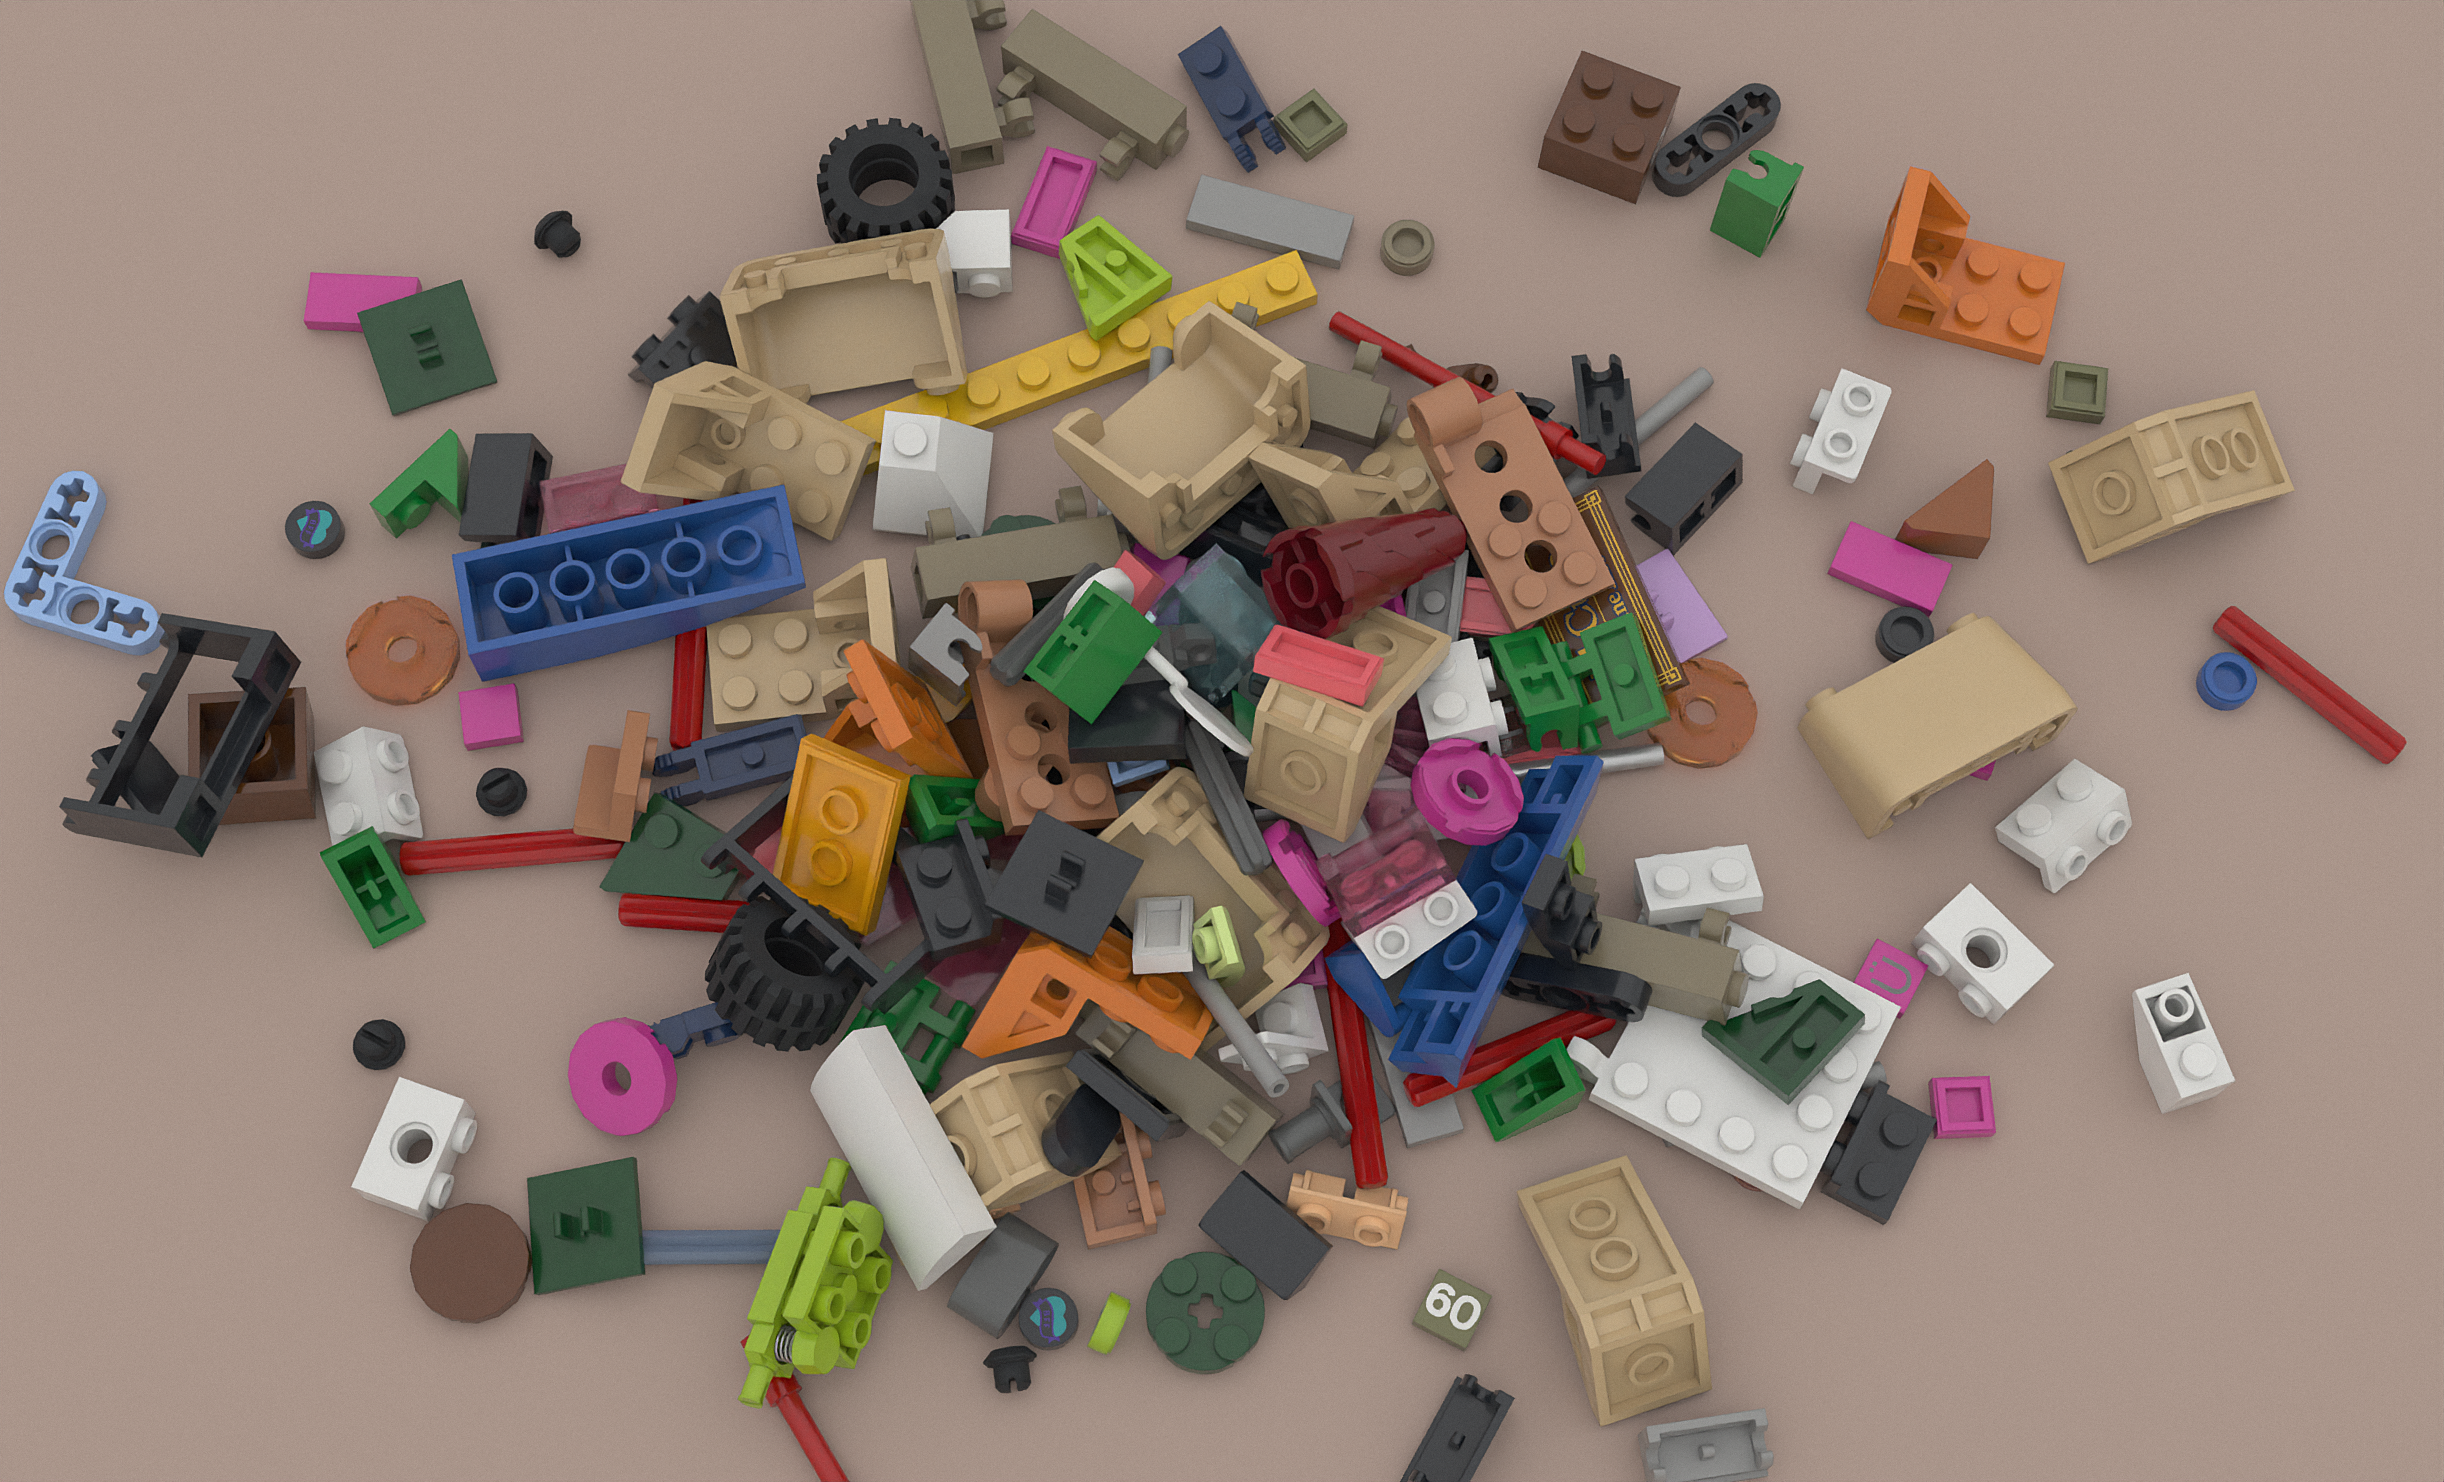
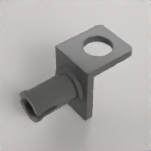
M1373 1076L1381 1124L1395 1114V1107ZM1321 1080L1314 1083L1310 1096L1311 1107L1277 1129L1269 1131L1270 1140L1287 1164L1329 1136L1337 1141L1341 1149L1350 1144L1353 1127L1340 1106V1100L1343 1095L1341 1080L1326 1088Z

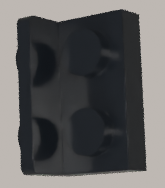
M710 291L696 301L688 295L667 317L673 324L669 331L661 339L653 333L632 354L631 357L638 364L631 370L628 376L635 382L642 379L653 389L656 382L704 361L731 366L736 358L721 301Z
M967 818L955 821L953 836L897 850L896 862L933 961L1000 943L1003 922L1006 918L984 908L985 902L995 887L987 871L991 867L989 850L982 835L974 836Z
M1879 1080L1869 1093L1859 1090L1844 1120L1853 1126L1844 1144L1834 1140L1820 1172L1828 1175L1821 1193L1884 1225L1888 1222L1937 1119L1887 1094L1890 1085Z

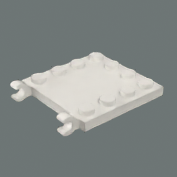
M1642 908L1637 923L1648 926L1644 908ZM1702 919L1651 925L1650 927L1698 939ZM1729 920L1727 926H1731L1732 930L1727 947L1739 950L1742 972L1749 975V982L1742 1006L1740 1008L1732 1006L1728 1019L1751 1011V1005L1770 997H1785L1794 988L1819 979L1865 1014V1024L1789 1105L1702 1037L1701 1027L1707 1021L1649 1005L1641 1021L1628 1022L1610 1058L1604 1056L1598 1048L1588 1041L1576 1036L1572 1038L1567 1052L1579 1077L1595 1084L1589 1097L1590 1101L1800 1209L1901 1007Z

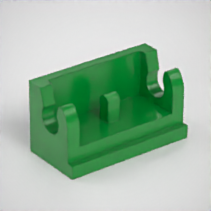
M1752 150L1748 157L1749 161L1754 165L1762 166L1766 170L1767 176L1762 179H1755L1748 172L1733 168L1725 180L1710 231L1761 258L1786 219L1804 166L1796 162L1790 165L1765 151Z
M1094 580L1023 672L1092 724L1163 632L1123 598Z
M1535 627L1489 638V648L1494 657V669L1499 679L1505 681L1526 725V738L1531 749L1539 752L1543 745L1541 737L1550 730H1557L1556 734L1563 750L1578 747L1580 704L1543 627Z

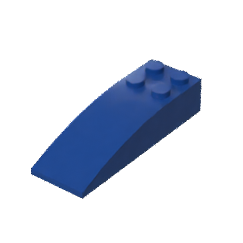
M785 485L452 554L468 655L482 682L588 660L650 644L744 613L806 588Z

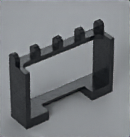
M162 613L157 622L164 629L159 642L168 649L167 655L157 674L147 672L141 674L137 685L147 693L132 721H116L112 733L121 739V742L106 770L96 768L90 770L86 781L96 788L90 800L83 801L67 797L63 798L59 807L67 816L62 825L76 834L203 858L301 661L275 631ZM198 655L238 662L232 678L245 693L201 778L180 775L160 815L115 807L192 657Z
M792 775L708 848L703 854L701 862L710 870L718 866L725 875L734 867L737 868L748 878L738 892L742 899L750 903L763 892L791 916L783 924L780 932L789 940L797 937L804 929L810 932L833 953L825 962L823 970L831 977H835L847 966L851 968L871 987L863 997L861 1004L869 1011L878 1008L885 1015L944 959L933 961L924 939L886 974L750 855L783 825L793 779ZM899 826L892 862L897 867V850L920 845L901 826Z

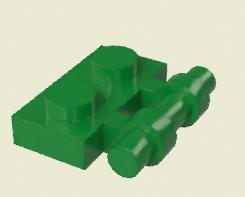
M1632 612L1579 632L1586 651L1585 654L1573 658L1567 641L1552 645L1580 704L1578 743L1582 753L1593 752L1603 746L1597 727L1606 721L1610 722L1614 736L1621 740L1672 720L1639 621ZM1594 674L1602 700L1589 704L1581 681L1585 677Z
M890 960L884 972L887 974L898 963ZM922 979L885 1015L878 1008L869 1011L863 1005L840 1043L853 1030L886 1025L925 1096L927 1092L933 1094L942 1080L939 1072L952 1050L962 1047L969 1035L966 1027L976 1013V1010L967 1003L956 1000L947 1016L933 1010V1007L942 994L941 988L926 979ZM920 1028H923L932 1033L934 1038L920 1061L905 1053Z

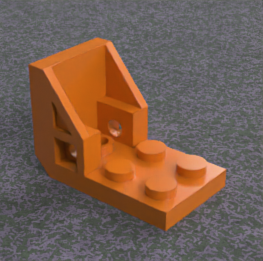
M1910 166L1888 217L1866 310L1885 326L2040 365L2047 348L2065 263L1966 238L1970 215L1931 171Z
M864 639L843 651L853 670L846 676L858 699L845 707L823 737L824 739L907 773L911 777L916 774L973 779L953 736L924 682ZM906 800L900 826L904 830L911 826L906 816Z
M1110 926L1091 959L1031 931L1010 963L962 1047L983 1059L1066 1035L1087 998L1099 1004L1102 1012L1111 1019L1132 1024L1150 1035L1151 1040L1161 1049L1170 1053H1180L1191 1060L1202 1043L1214 1017L1182 972L1134 974L1132 961L1133 940Z

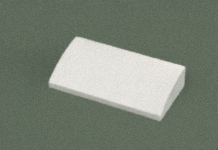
M886 1025L853 1030L822 1064L812 1082L810 1091L870 1203L883 1215L884 1229L917 1290H924L996 1229L997 1226Z

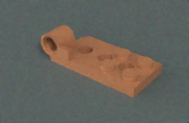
M1457 377L1407 400L1408 416L1415 431L1413 436L1452 514L1456 515L1464 524L1467 532L1466 542L1512 633L1610 589L1615 584L1526 405L1520 400L1514 389H1510L1478 404L1467 382L1463 378ZM1489 446L1498 450L1503 458L1502 470L1496 473H1487L1481 470L1475 462L1476 449ZM1510 495L1521 498L1528 508L1527 519L1520 523H1513L1505 519L1500 512V500ZM1532 545L1545 547L1553 558L1551 570L1539 573L1530 569L1524 558L1526 548Z
M1022 579L967 581L963 583L958 596L959 621L980 638L983 647L982 652L977 653L970 650L969 645L963 641H959L965 668L969 673L968 681L989 768H991L1005 835L1025 834L1038 810L1079 830L1107 828L1119 817L1106 762L1070 764L1068 754L1069 706L1062 703L1036 681L1030 682L1020 679L1015 685L1006 687L999 680L994 679L989 672L991 659L1032 620L1033 605L1028 585ZM1035 711V713L1042 714L1049 724L1050 732L1040 733L1030 727L1026 722L1025 713ZM1038 764L1053 765L1060 772L1063 783L1061 785H1053L1043 779L1038 772Z

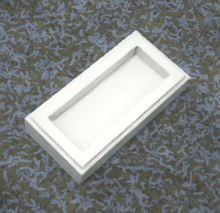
M1193 896L1136 899L1132 950L1134 974L1193 971L1194 949L1192 934L1195 920Z

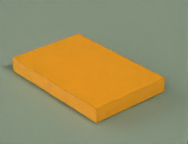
M812 733L801 738L773 875L798 897L808 899V904L818 907L820 904L829 909L830 912L828 914L835 919L841 918L849 926V929L865 936L874 932L878 924L911 775Z

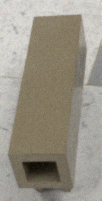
M910 0L912 15L952 173L958 174L1004 164L1002 137L1020 138L1035 133L1032 121L1034 114L1029 98L1014 99L1002 107L994 108L974 29L977 28L995 30L1007 25L1004 11H1006L1004 1Z
M1034 9L1030 10L1001 45L1003 73L1006 76L996 88L997 92L1003 95L998 101V106L1002 107L1014 99L1029 98L1031 93L1034 92L1105 137L1109 141L1100 152V158L1105 160L1100 167V171L1114 180L1119 181L1123 177L1134 157L1157 170L1168 155L1172 158L1175 157L1185 145L1189 136L1186 105Z
M1236 302L1232 316L1255 331L1259 314H1257L1258 309ZM1361 340L1351 374L1296 358L1305 364L1307 369L1310 429L1374 449L1379 435L1389 437L1398 406L1390 404L1392 398L1391 387L1373 382L1383 354L1381 346Z
M1081 485L1059 489L1060 499L1055 500V507L1060 523L962 540L956 539L954 519L950 507L930 510L927 513L929 521H925L930 545L915 547L911 563V571L922 619L934 617L945 603L955 609V613H958L959 592L963 583L967 581L1022 579L1029 587L1032 600L1056 596L1087 564L1095 562L1102 569L1114 567L1125 550L1130 552L1125 532H1117L1113 514L1087 518L1086 503Z
M1574 874L1571 885L1576 887V891L1593 896L1595 907H1597L1600 897L1599 892L1594 891L1597 879ZM1707 908L1704 913L1698 939L1597 913L1598 921L1602 922L1599 942L1591 955L1584 953L1580 961L1582 964L1623 971L1643 979L1651 986L1653 991L1648 1003L1649 1006L1705 1021H1718L1724 1026L1732 1006L1737 1008L1742 1006L1749 982V975L1742 972L1739 950L1727 947L1732 930L1731 926H1727L1730 913ZM1531 930L1521 952L1553 958L1537 938L1534 931Z
M1090 999L1087 1000L1078 1015L1085 1021L1075 1033L1093 1049L1098 1050L1103 1057L1119 1070L1122 1069L1129 1078L1149 1094H1153L1160 1103L1173 1113L1179 1115L1186 1124L1237 1165L1241 1166L1251 1158L1266 1139L1269 1131L1283 1117L1284 1113L1208 1052H1204L1200 1046L1190 1060L1180 1053H1170L1161 1049L1151 1040L1150 1035L1132 1024L1111 1019L1102 1012L1099 1004Z

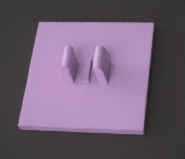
M1668 548L1637 565L1682 665L1727 640V634Z

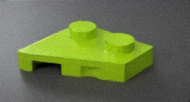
M1100 215L1095 216L1059 242L1060 260L1089 334L1095 341L1171 291L1173 276Z

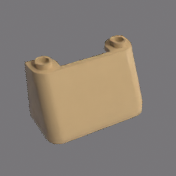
M916 230L753 259L736 266L732 270L719 295L738 369L805 404L809 401L810 396L907 379H913L915 387L927 389L929 395H943L953 392L959 388L960 384H965L968 375L950 255L944 230Z
M1210 301L1194 314L1183 318L1176 326L1173 333L1174 363L1114 413L1102 421L1101 416L1087 407L1066 414L1052 430L1054 445L1058 455L1144 548L1163 560L1170 559L1182 551L1262 482L1247 458L1262 442L1301 447L1310 429L1311 420L1306 365Z
M1975 613L1968 614L1954 622L1946 630L1948 635L1838 693L1834 687L1828 688L1812 697L1805 704L1808 712L1801 719L1797 729L1868 840L1894 825L1889 817L1891 813L1893 816H1896L1909 808L1914 810L1920 807L1928 796L2012 751L2017 755L2026 750L2028 746L2034 751L2055 740L2077 712L2078 707L2066 689L1991 616L1978 618Z
M1176 767L1172 769L1096 837L1144 860L1143 866L1116 913L1133 934L1135 902L1138 898L1193 896L1194 923L1213 907L1224 906L1227 908L1245 965V973L1234 986L1222 989L1244 1019H1247L1294 981L1329 940V927L1321 925L1306 909L1281 873L1274 859L1272 865L1264 870L1263 873L1255 876H1245L1241 873L1196 774L1187 768ZM1215 1018L1200 1044V1048L1204 1052L1226 1036Z

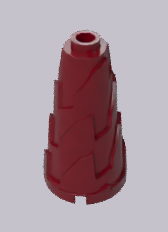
M1435 507L1408 514L1354 518L1317 526L1299 525L1276 534L1270 540L1263 557L1273 554L1272 567L1261 570L1264 592L1272 612L1282 626L1327 639L1347 631L1351 624L1365 618L1370 610L1400 596L1403 589L1453 566L1456 563L1454 560L1459 559L1465 551L1467 532L1464 524L1456 515L1446 511H1438Z

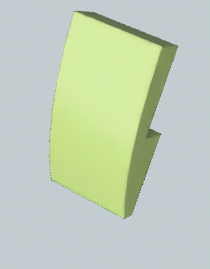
M1224 906L1213 907L1193 924L1195 930L1192 934V944L1196 958L1201 964H1205L1209 980L1216 979L1222 988L1234 986L1245 973V965L1229 911Z

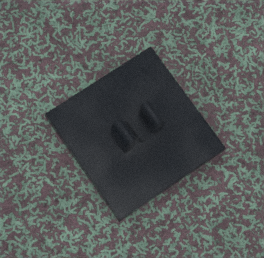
M1038 810L985 902L984 908L1091 959L1143 866L1144 860Z

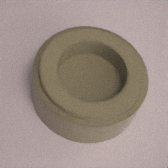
M1397 221L1391 224L1383 233L1380 248L1381 259L1390 271L1398 275L1412 276L1419 274L1432 261L1435 245L1434 237L1431 231L1418 221Z

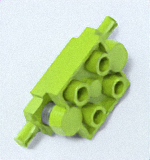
M829 1158L819 1188L806 1186L797 1211L788 1210L747 1316V1320L753 1324L744 1348L750 1370L741 1394L737 1399L746 1406L757 1409L762 1408L772 1377L791 1378L794 1367L802 1374H827L834 1366L855 1369L861 1349L867 1345L870 1339L871 1322L881 1294L887 1290L890 1284L891 1267L894 1260L880 1247L884 1231V1219L876 1207L856 1200L849 1201L843 1207L840 1196L852 1167L842 1159Z

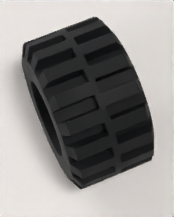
M878 118L866 120V128L859 130L856 124L845 129L846 139L842 140L835 137L829 144L831 155L823 154L819 162L821 173L817 174V187L824 222L828 226L829 235L835 244L916 230L936 229L955 212V194L949 158L945 150L940 151L939 141L932 134L923 137L921 126L912 122L908 128L902 127L901 119L889 118L888 124L879 125ZM883 180L902 181L914 188V191L906 199L888 206L873 205L859 198L866 188Z
M759 896L750 902L749 905L743 904L737 909L709 960V965L705 970V981L709 983L706 989L710 1001L718 1003L715 1011L720 1018L729 1019L733 1023L731 1029L739 1035L746 1033L753 1037V1043L765 1047L766 1043L772 1044L777 1051L789 1052L792 1046L800 1052L811 1050L814 1043L821 1046L830 1039L832 1034L836 1033L865 981L848 966L835 977L827 974L823 970V966L833 953L806 929L792 940L785 937L780 930L791 916L771 898L768 900L763 896ZM799 897L858 950L861 948L862 944L858 937L847 932L849 926L841 918L835 919L828 914L830 912L829 909L820 904L818 907L808 904V899Z

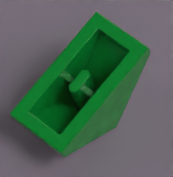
M916 774L910 777L906 795V816L920 844L953 836L955 821L964 818L968 819L974 836L982 835L985 841L1005 833L1003 822L988 818L980 811L975 801V789L980 779Z
M373 826L319 852L373 949L426 922L391 850Z
M1560 1037L1552 1039L1471 1091L1495 1142H1501L1576 1110L1586 1089Z

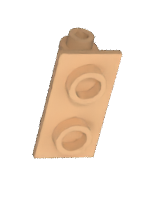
M1307 1169L1305 1175L1293 1173L1287 1207L1316 1232L1356 1240L1370 1247L1383 1246L1398 1250L1408 1204V1197L1397 1195L1398 1189L1384 1187L1359 1189L1356 1187L1354 1199L1343 1197L1346 1179L1315 1173Z

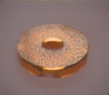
M411 595L396 597L398 600H390L384 604L380 601L368 607L352 625L346 640L348 666L358 686L374 700L394 706L419 704L437 695L453 679L460 661V639L448 615L431 601ZM411 639L417 642V650L410 659L403 662H395L389 659V650L396 641Z
M1706 658L1689 659L1687 663L1681 664L1690 684L1664 696L1672 720L1647 729V733L1653 743H1661L1664 755L1677 764L1696 769L1722 766L1739 756L1750 741L1758 715L1756 701H1753V696L1748 690L1749 685L1743 676L1725 663ZM1694 701L1706 702L1715 711L1716 719L1707 725L1694 723L1686 713V706Z

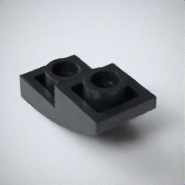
M1545 854L1521 902L1529 925L1542 945L1563 968L1575 972L1583 954L1591 955L1594 952L1601 936L1602 922L1597 919L1594 897L1576 891V887L1571 885L1568 862Z

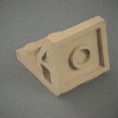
M704 361L654 384L621 483L641 493L705 501L727 497L735 492L741 494L785 485L792 521L832 541L839 537L876 440L733 366Z
M2254 390L2161 411L2132 422L2048 462L2088 564L2104 560L2173 534L2217 514L2273 500L2295 491Z
M1409 417L1404 419L1397 429L1372 454L1367 456L1353 473L1343 458L1321 450L1262 442L1247 457L1289 528L1299 525L1317 526L1354 518L1408 514L1434 507L1440 511L1447 504L1413 436L1415 431ZM1483 446L1476 449L1475 462L1480 469L1496 454L1494 448Z
M886 558L863 560L813 591L814 609L731 617L706 626L713 718L717 732L739 730L796 714H801L803 723L837 719L849 703L858 699L846 676L853 670L843 651L862 639L901 666L895 598Z
M1381 606L1370 610L1365 618L1351 624L1347 631L1325 639L1384 658L1382 675L1363 707L1270 678L1255 712L1251 740L1254 751L1249 756L1244 798L1342 843L1355 831L1389 753L1397 711L1449 655L1452 636Z
M1072 1051L995 1064L963 1079L930 1104L988 1212L993 1209L1026 1202L1100 1169L1122 1155L1115 1139H1113L1095 1166L1078 1177H1070L1054 1168L1043 1151L1041 1136L1044 1127L1065 1097L1085 1083L1066 1067L1074 1056ZM891 1242V1244H892V1246H893V1248H894V1250H895V1252H896V1254H897V1257H898V1259H899L901 1265L904 1266V1264H903V1262H902L900 1256L898 1255V1253H897V1251H896V1249H895L893 1243Z
M1627 1155L1518 1190L1519 1208L1560 1288L1564 1321L1591 1408L1600 1427L1712 1390L1705 1316L1694 1279Z

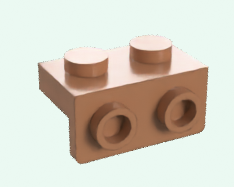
M627 710L621 749L599 745L588 746L573 825V832L575 834L630 842L635 812L646 813L651 779L642 778L641 773L642 770L653 772L658 738L647 736L650 713Z
M1121 1112V1126L1114 1139L1122 1155L1108 1165L1073 1180L1088 1250L1157 1234L1156 1217L1166 1215L1159 1180L1148 1182L1143 1160L1153 1158L1149 1135L1137 1125H1134Z

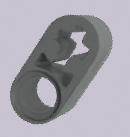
M1007 1212L998 1222L997 1228L992 1231L964 1273L947 1304L949 1309L996 1339H999L1018 1314L1023 1301L1031 1294L1059 1247L1058 1242L1010 1212Z

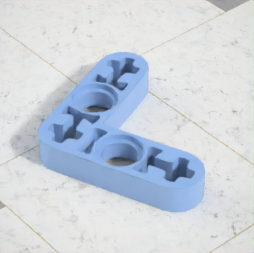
M84 471L63 473L50 486L9 576L4 590L5 602L14 614L27 624L131 655L141 656L151 653L161 645L159 641L164 633V629L157 623L160 615L150 603L74 580L104 514L107 501L105 493L91 475ZM82 490H84L89 497L86 502L77 501L72 508L67 498L69 495L79 496ZM70 517L77 525L76 528L68 524ZM57 535L69 538V549L63 556L57 559L42 557V548L48 539ZM35 567H39L44 571L42 577L34 570ZM39 587L45 594L42 600L33 599L28 606L22 599L25 593L34 594ZM95 600L99 603V612L91 622L86 624H75L72 622V610L79 602ZM114 614L121 621L130 624H138L141 618H143L149 627L146 631L137 630L132 637L124 626L113 622Z

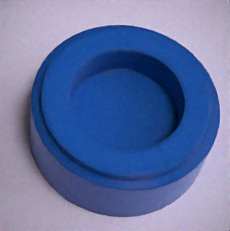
M2230 652L2218 653L2210 657L2200 668L2196 677V688L2202 700L2210 707L2221 711L2235 710L2244 705L2253 695L2257 685V676L2253 666L2244 657Z

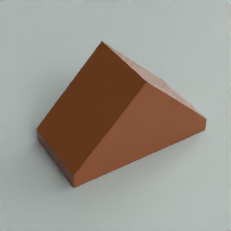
M1988 459L1983 461L1907 518L1895 540L1925 553L1978 559L1990 540L1994 466Z

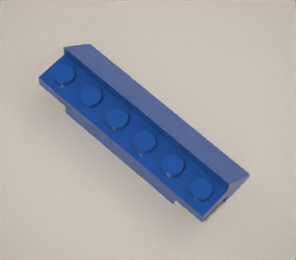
M1597 755L1555 756L1550 769H1529L1521 784L1524 801L1523 808L1518 814L1517 822L1503 839L1487 846H1471L1456 880L1476 908L1477 916L1417 957L1398 998L1411 1008L1412 1011L1388 1058L1400 1071L1443 1076L1457 1088L1532 930L1521 902L1545 854L1563 860L1566 859L1595 798L1604 761Z

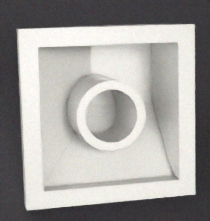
M885 410L872 530L927 536L925 521H929L928 511L950 507L954 519L956 537L964 534H969L971 538L980 537L984 529L994 433L943 417Z

